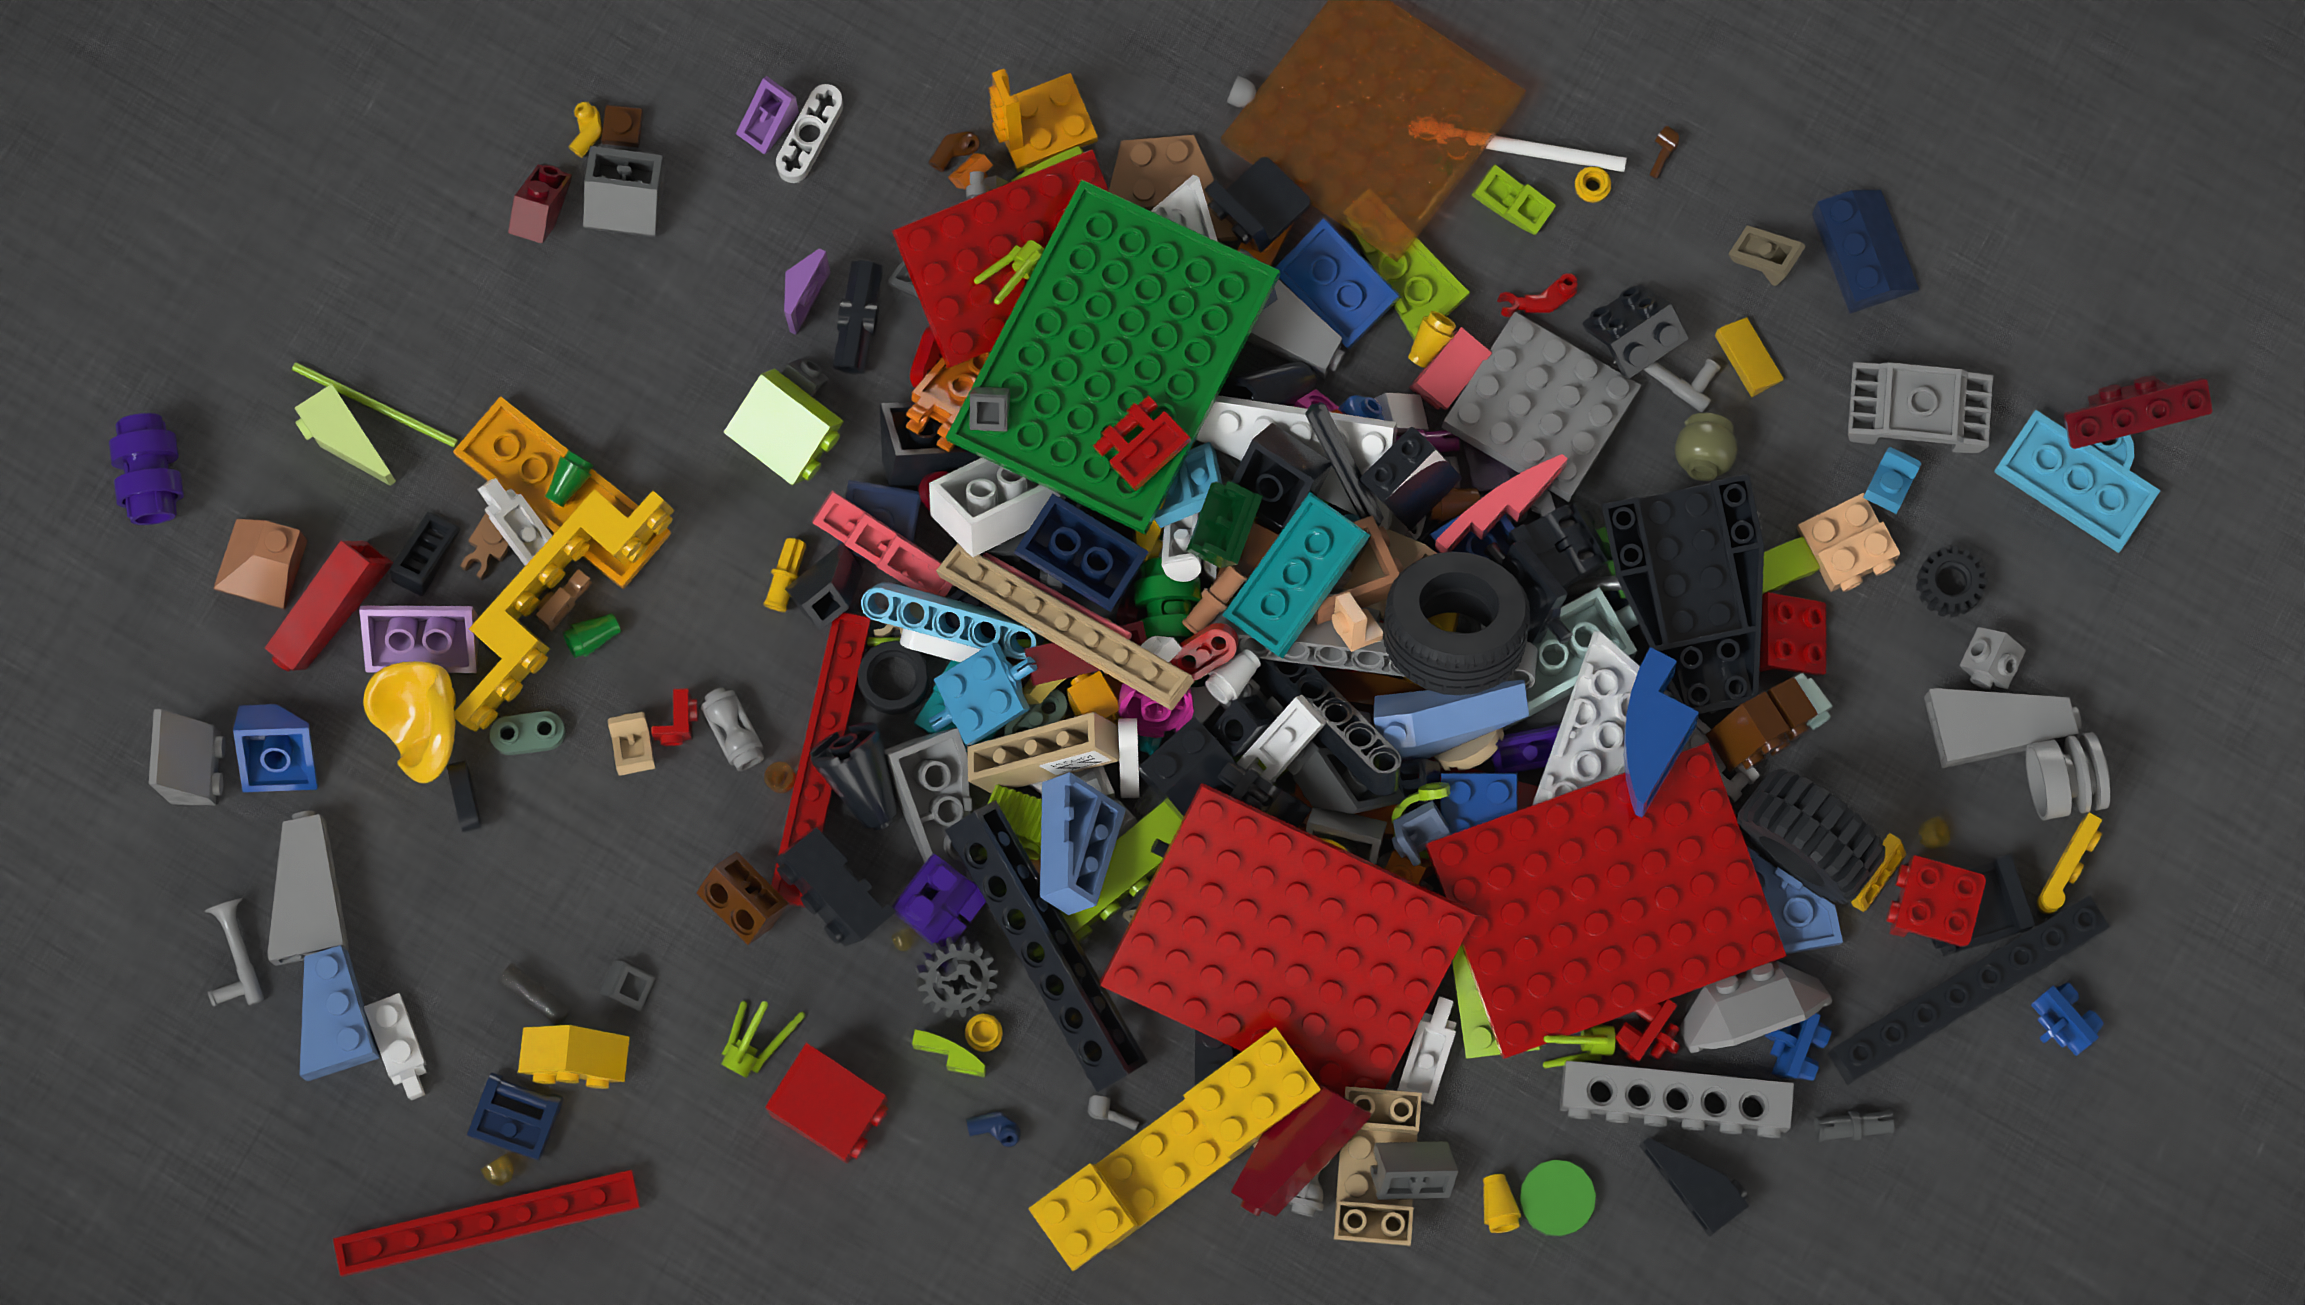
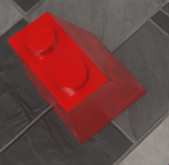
M808 1043L804 1045L765 1106L771 1117L848 1164L851 1157L856 1160L860 1157L869 1142L864 1137L872 1125L878 1127L889 1111V1108L885 1106L888 1101L886 1095Z

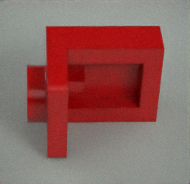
M688 688L673 689L674 726L651 727L654 740L661 741V745L679 746L683 744V740H692V721H698L699 711L698 700L692 699Z

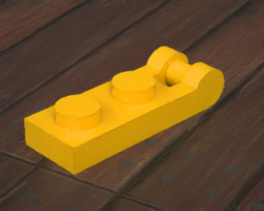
M2089 812L2081 820L2037 898V908L2041 913L2046 915L2053 914L2064 904L2065 894L2063 889L2067 882L2075 883L2084 867V864L2079 862L2085 850L2092 852L2102 836V832L2097 830L2102 822L2101 818Z

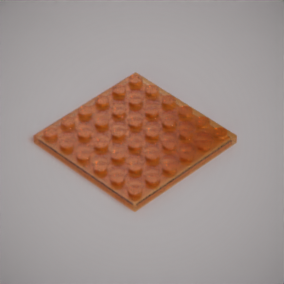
M1328 0L1258 89L1255 98L1250 103H1247L1221 136V144L1251 164H1254L1261 157H1268L1309 196L1313 206L1398 262L1524 99L1526 90L1390 0Z

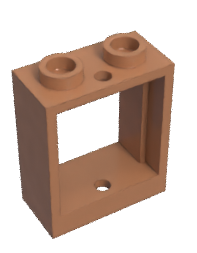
M1373 515L1353 523L1370 535L1368 538L1369 543L1385 576L1331 597L1327 596L1313 615L1317 625L1332 620L1336 596L1350 592L1361 609L1386 600L1393 581L1404 571L1400 560L1392 558L1388 549L1390 547L1388 534L1383 526H1377Z

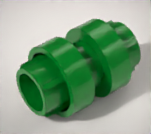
M1162 557L1147 560L1141 567L1142 579L1134 583L1135 606L1138 609L1147 611V618L1140 620L1143 621L1146 638L1148 640L1154 636L1172 637L1180 644L1194 635L1193 632L1183 625L1182 621L1192 611V607H1195L1202 599L1201 579L1197 576L1191 581H1175L1165 574L1161 565ZM1191 655L1184 656L1188 662L1196 661Z

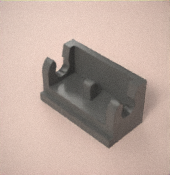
M1447 1141L1375 1143L1373 1151L1378 1165H1371L1370 1171L1378 1200L1450 1198L1458 1174V1168Z

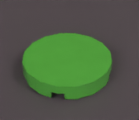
M1551 1160L1539 1164L1528 1173L1520 1189L1519 1203L1525 1218L1534 1229L1545 1235L1562 1237L1576 1232L1588 1222L1595 1209L1596 1193L1592 1180L1582 1168L1569 1161Z

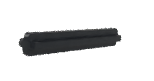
M1322 402L1310 405L1305 415L1358 517L1361 520L1373 515L1379 527L1384 516L1369 488L1360 480L1362 474L1326 405Z

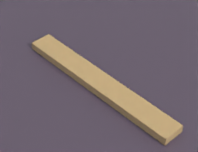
M958 543L936 570L940 578L1171 711L1194 683L1192 675L980 554L971 557Z

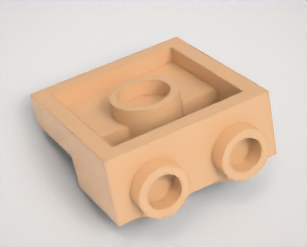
M1864 493L1797 526L1800 536L1805 538L1821 567L1819 571L1830 592L1839 588L1843 592L1849 591L1863 583L1861 577L1871 572H1874L1876 576L1888 572L1896 566L1894 561L1900 555L1884 522H1879L1868 500L1863 498Z

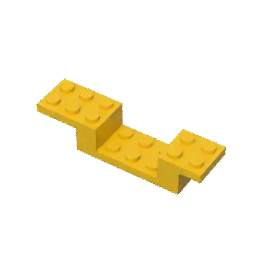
M594 489L469 628L471 632L502 659L454 711V718L463 726L475 732L480 727L483 730L486 729L498 716V712L495 710L503 701L507 700L510 702L518 695L523 688L520 682L529 672L535 674L544 666L548 660L546 653L550 648L518 619L522 615L527 617L537 608L540 603L538 597L547 587L550 589L554 588L565 575L563 569L572 559L578 561L590 547L588 541L592 537L622 564L626 565L629 561L634 563L647 550L648 546L645 543L654 533L660 535L673 520L670 515L675 510L656 492L652 491L627 518Z
M1275 1027L1183 1095L1185 1099L1097 1164L1089 1163L1028 1209L1070 1269L1075 1271L1104 1249H1112L1260 1140L1262 1133L1320 1092L1321 1088Z

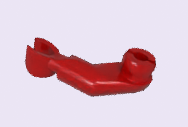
M1566 273L1561 275L1560 278L1540 294H1525L1524 297H1516L1510 292H1503L1499 295L1497 302L1507 301L1513 307H1503L1501 314L1504 317H1511L1516 310H1524L1525 313H1551L1577 293L1578 280L1573 274Z

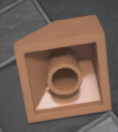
M236 519L214 590L285 610L308 540L298 529L266 520Z

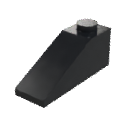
M1649 1137L1640 1144L1639 1147L1709 1237L1749 1207L1745 1201L1749 1196L1736 1179L1730 1181L1726 1175Z

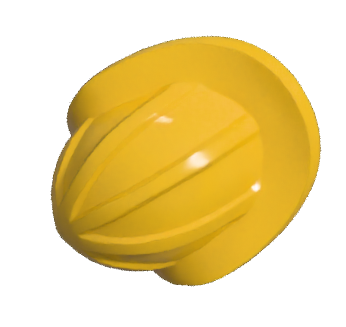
M400 662L380 669L369 680L364 692L363 703L366 715L370 722L383 731L397 746L401 754L397 764L405 774L418 783H429L439 777L444 771L454 744L456 726L454 706L456 704V695L450 676L443 667L430 662Z

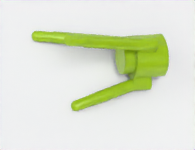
M1032 240L1027 241L1022 248L1016 245L1008 255L978 275L974 282L980 284L1012 261H1015L1012 267L1016 273L994 299L995 304H1000L1022 278H1030L1045 249Z
M742 1001L739 1005L728 1043L721 1053L725 1056L721 1065L745 1078H748L751 1070L759 1073L763 1063L805 1018L804 1012H799L756 1058L755 1055L758 1050L749 1044L768 1007V1002H761L741 1041L738 1039L747 1008V1002Z
M1599 1024L1582 1030L1581 1036H1544L1543 1040L1546 1043L1580 1044L1581 1050L1587 1051V1053L1544 1061L1543 1067L1564 1066L1566 1061H1601L1602 1055L1612 1056L1615 1050L1614 1026Z

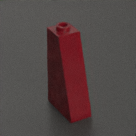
M1316 1081L1321 1088L1320 1092L1262 1134L1231 1193L1243 1199L1240 1206L1252 1214L1260 1217L1262 1211L1277 1216L1363 1127L1372 1113Z

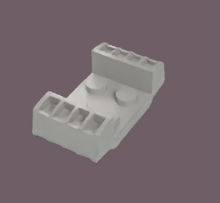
M1853 362L1848 425L1849 441L1875 445L1878 438L1883 437L1952 444V452L1980 453L1989 447L1993 375L1972 373L1962 369L1900 363Z

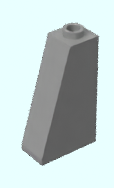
M1240 249L1239 252L1254 258L1248 251ZM1278 280L1275 285L1278 300L1262 310L1247 341L1291 363L1301 361L1310 366L1317 376L1325 379L1329 370L1336 371L1343 359L1345 352L1340 350L1342 337Z
M1943 688L1930 689L1924 696L1942 768L2026 751L2027 745L2053 739L2058 744L2063 743L2066 737H2076L2079 734L2078 729H2081L2079 711L2077 707H2072L2069 697Z
M314 811L295 813L292 815L293 820L283 821L268 945V959L275 966L302 961L305 956L339 945L349 951L327 823L320 814L315 815Z

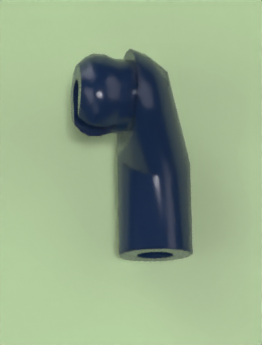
M996 1111L966 1118L970 1137L990 1133L1006 1147L1015 1146L1020 1140L1021 1130L1019 1126L1002 1112Z

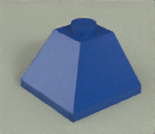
M277 704L239 705L233 734L242 791L317 790L318 781L309 723Z

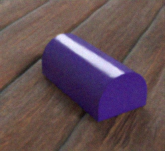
M1561 724L1504 735L1502 741L1499 739L1496 743L1498 749L1490 757L1494 772H1522L1546 767Z

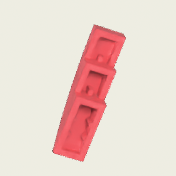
M1560 454L1526 469L1493 489L1462 513L1436 539L1435 549L1439 553L1452 552L1470 531L1482 540L1505 513L1518 522L1566 468L1568 458Z
M833 490L812 520L813 524L839 539L845 546L868 559L879 569L909 588L946 597L953 586L951 583L940 578L936 572L942 562Z

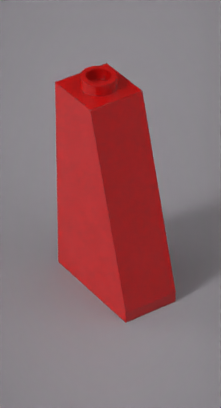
M340 541L265 646V649L274 655L272 661L288 672L291 670H306L388 572L393 562L366 541Z

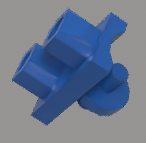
M2065 983L2057 988L2053 985L2031 1004L2041 1016L2037 1020L2047 1030L2039 1039L2046 1043L2053 1037L2062 1048L2067 1046L2077 1056L2099 1038L2097 1033L2104 1022L2091 1010L2080 1016L2071 1006L2079 999V996L2070 983Z
M1815 1013L1804 1021L1765 1034L1767 1039L1774 1042L1770 1054L1777 1057L1772 1075L1787 1079L1812 1081L1815 1079L1819 1062L1806 1057L1810 1045L1824 1048L1828 1044L1832 1033L1830 1028L1819 1022L1821 1015Z

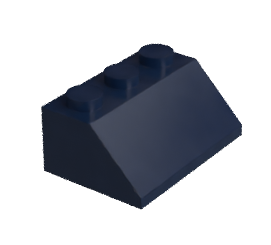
M1850 190L1817 201L1812 216L1850 314L1919 291L1881 190Z
M1052 493L1019 543L1014 554L1111 612L1137 576L1148 551Z

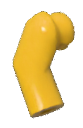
M581 102L574 109L580 133L568 146L580 158L586 155L590 150V146L596 143L603 131L600 113L589 102Z

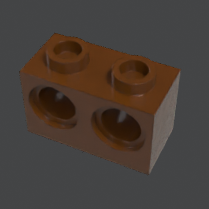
M738 851L715 865L696 892L747 945H750L770 931L789 904Z

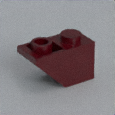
M538 164L514 195L508 233L543 244L555 227L572 180V174L562 172L555 166Z

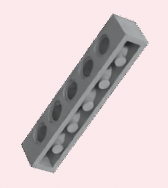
M1566 1061L1563 1066L1560 1110L1568 1111V1117L1575 1119H1591V1114L1606 1115V1121L1615 1123H1628L1629 1117L1644 1119V1125L1666 1127L1667 1121L1682 1122V1128L1687 1130H1704L1705 1125L1720 1126L1719 1132L1742 1134L1743 1129L1758 1130L1757 1136L1780 1138L1781 1132L1786 1133L1791 1129L1794 1083ZM1594 1084L1605 1085L1610 1091V1100L1604 1103L1595 1101L1590 1093L1591 1086ZM1635 1087L1645 1090L1648 1095V1103L1644 1106L1632 1104L1628 1097L1629 1090ZM1671 1091L1680 1092L1686 1100L1685 1108L1674 1110L1669 1107L1666 1101L1667 1093ZM1706 1096H1718L1723 1101V1111L1719 1114L1710 1113L1704 1105ZM1750 1098L1758 1101L1761 1106L1759 1117L1752 1118L1744 1113L1742 1103L1745 1099Z

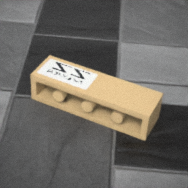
M1092 712L967 746L968 782L992 794L995 785L998 784L1010 790L1053 779L1068 772L1075 773L1119 761L1118 725Z

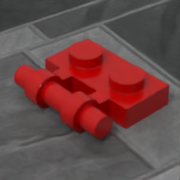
M1147 396L1138 405L1136 403L1132 404L1126 410L1128 414L1114 427L1109 425L1101 432L1103 437L1093 445L1094 449L1102 457L1112 448L1119 452L1109 461L1110 465L1135 491L1191 442L1190 437L1165 411L1154 421L1148 416L1158 407L1150 396ZM1137 425L1142 427L1144 430L1128 444L1124 437Z

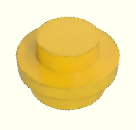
M978 1014L972 1017L966 1025L965 1038L974 1050L980 1052L991 1051L1002 1040V1026L992 1015Z

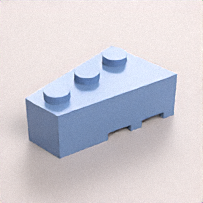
M1071 772L1042 782L1040 897L1067 915L1097 905L1126 808Z
M339 945L305 956L300 1077L306 1081H311L380 1058L370 1023L364 1010V1003L348 951Z

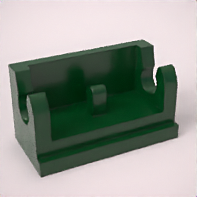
M1227 481L1226 486L1218 482L1211 483L1186 551L1219 568L1237 565L1263 496L1253 493L1233 482Z

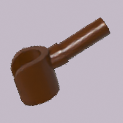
M1665 126L1655 139V142L1663 147L1649 176L1658 179L1666 159L1679 144L1678 133L1669 126Z

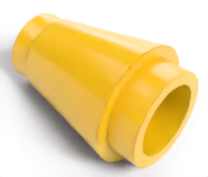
M1431 311L1428 317L1424 316L1408 358L1416 365L1427 368L1429 363L1454 338L1453 331L1456 328V324L1445 315Z
M1494 1174L1483 1178L1484 1224L1489 1225L1491 1233H1503L1517 1229L1520 1226L1518 1219L1521 1217V1213L1505 1175Z

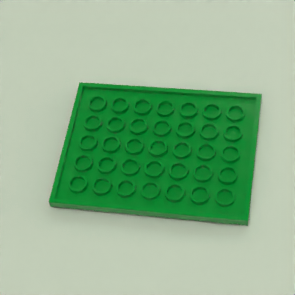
M1081 179L970 390L971 392L974 387L1010 388L1008 430H970L969 392L946 435L947 441L1146 535L1281 275L1280 270ZM1147 396H1150L1158 407L1148 416L1154 421L1165 411L1190 437L1191 442L1135 491L1110 465L1109 461L1119 452L1112 448L1102 457L1094 449L1093 445L1103 437L1101 432L1109 425L1114 427L1128 414L1126 410L1132 404L1136 403L1138 405ZM1137 425L1124 437L1125 441L1129 444L1144 429Z

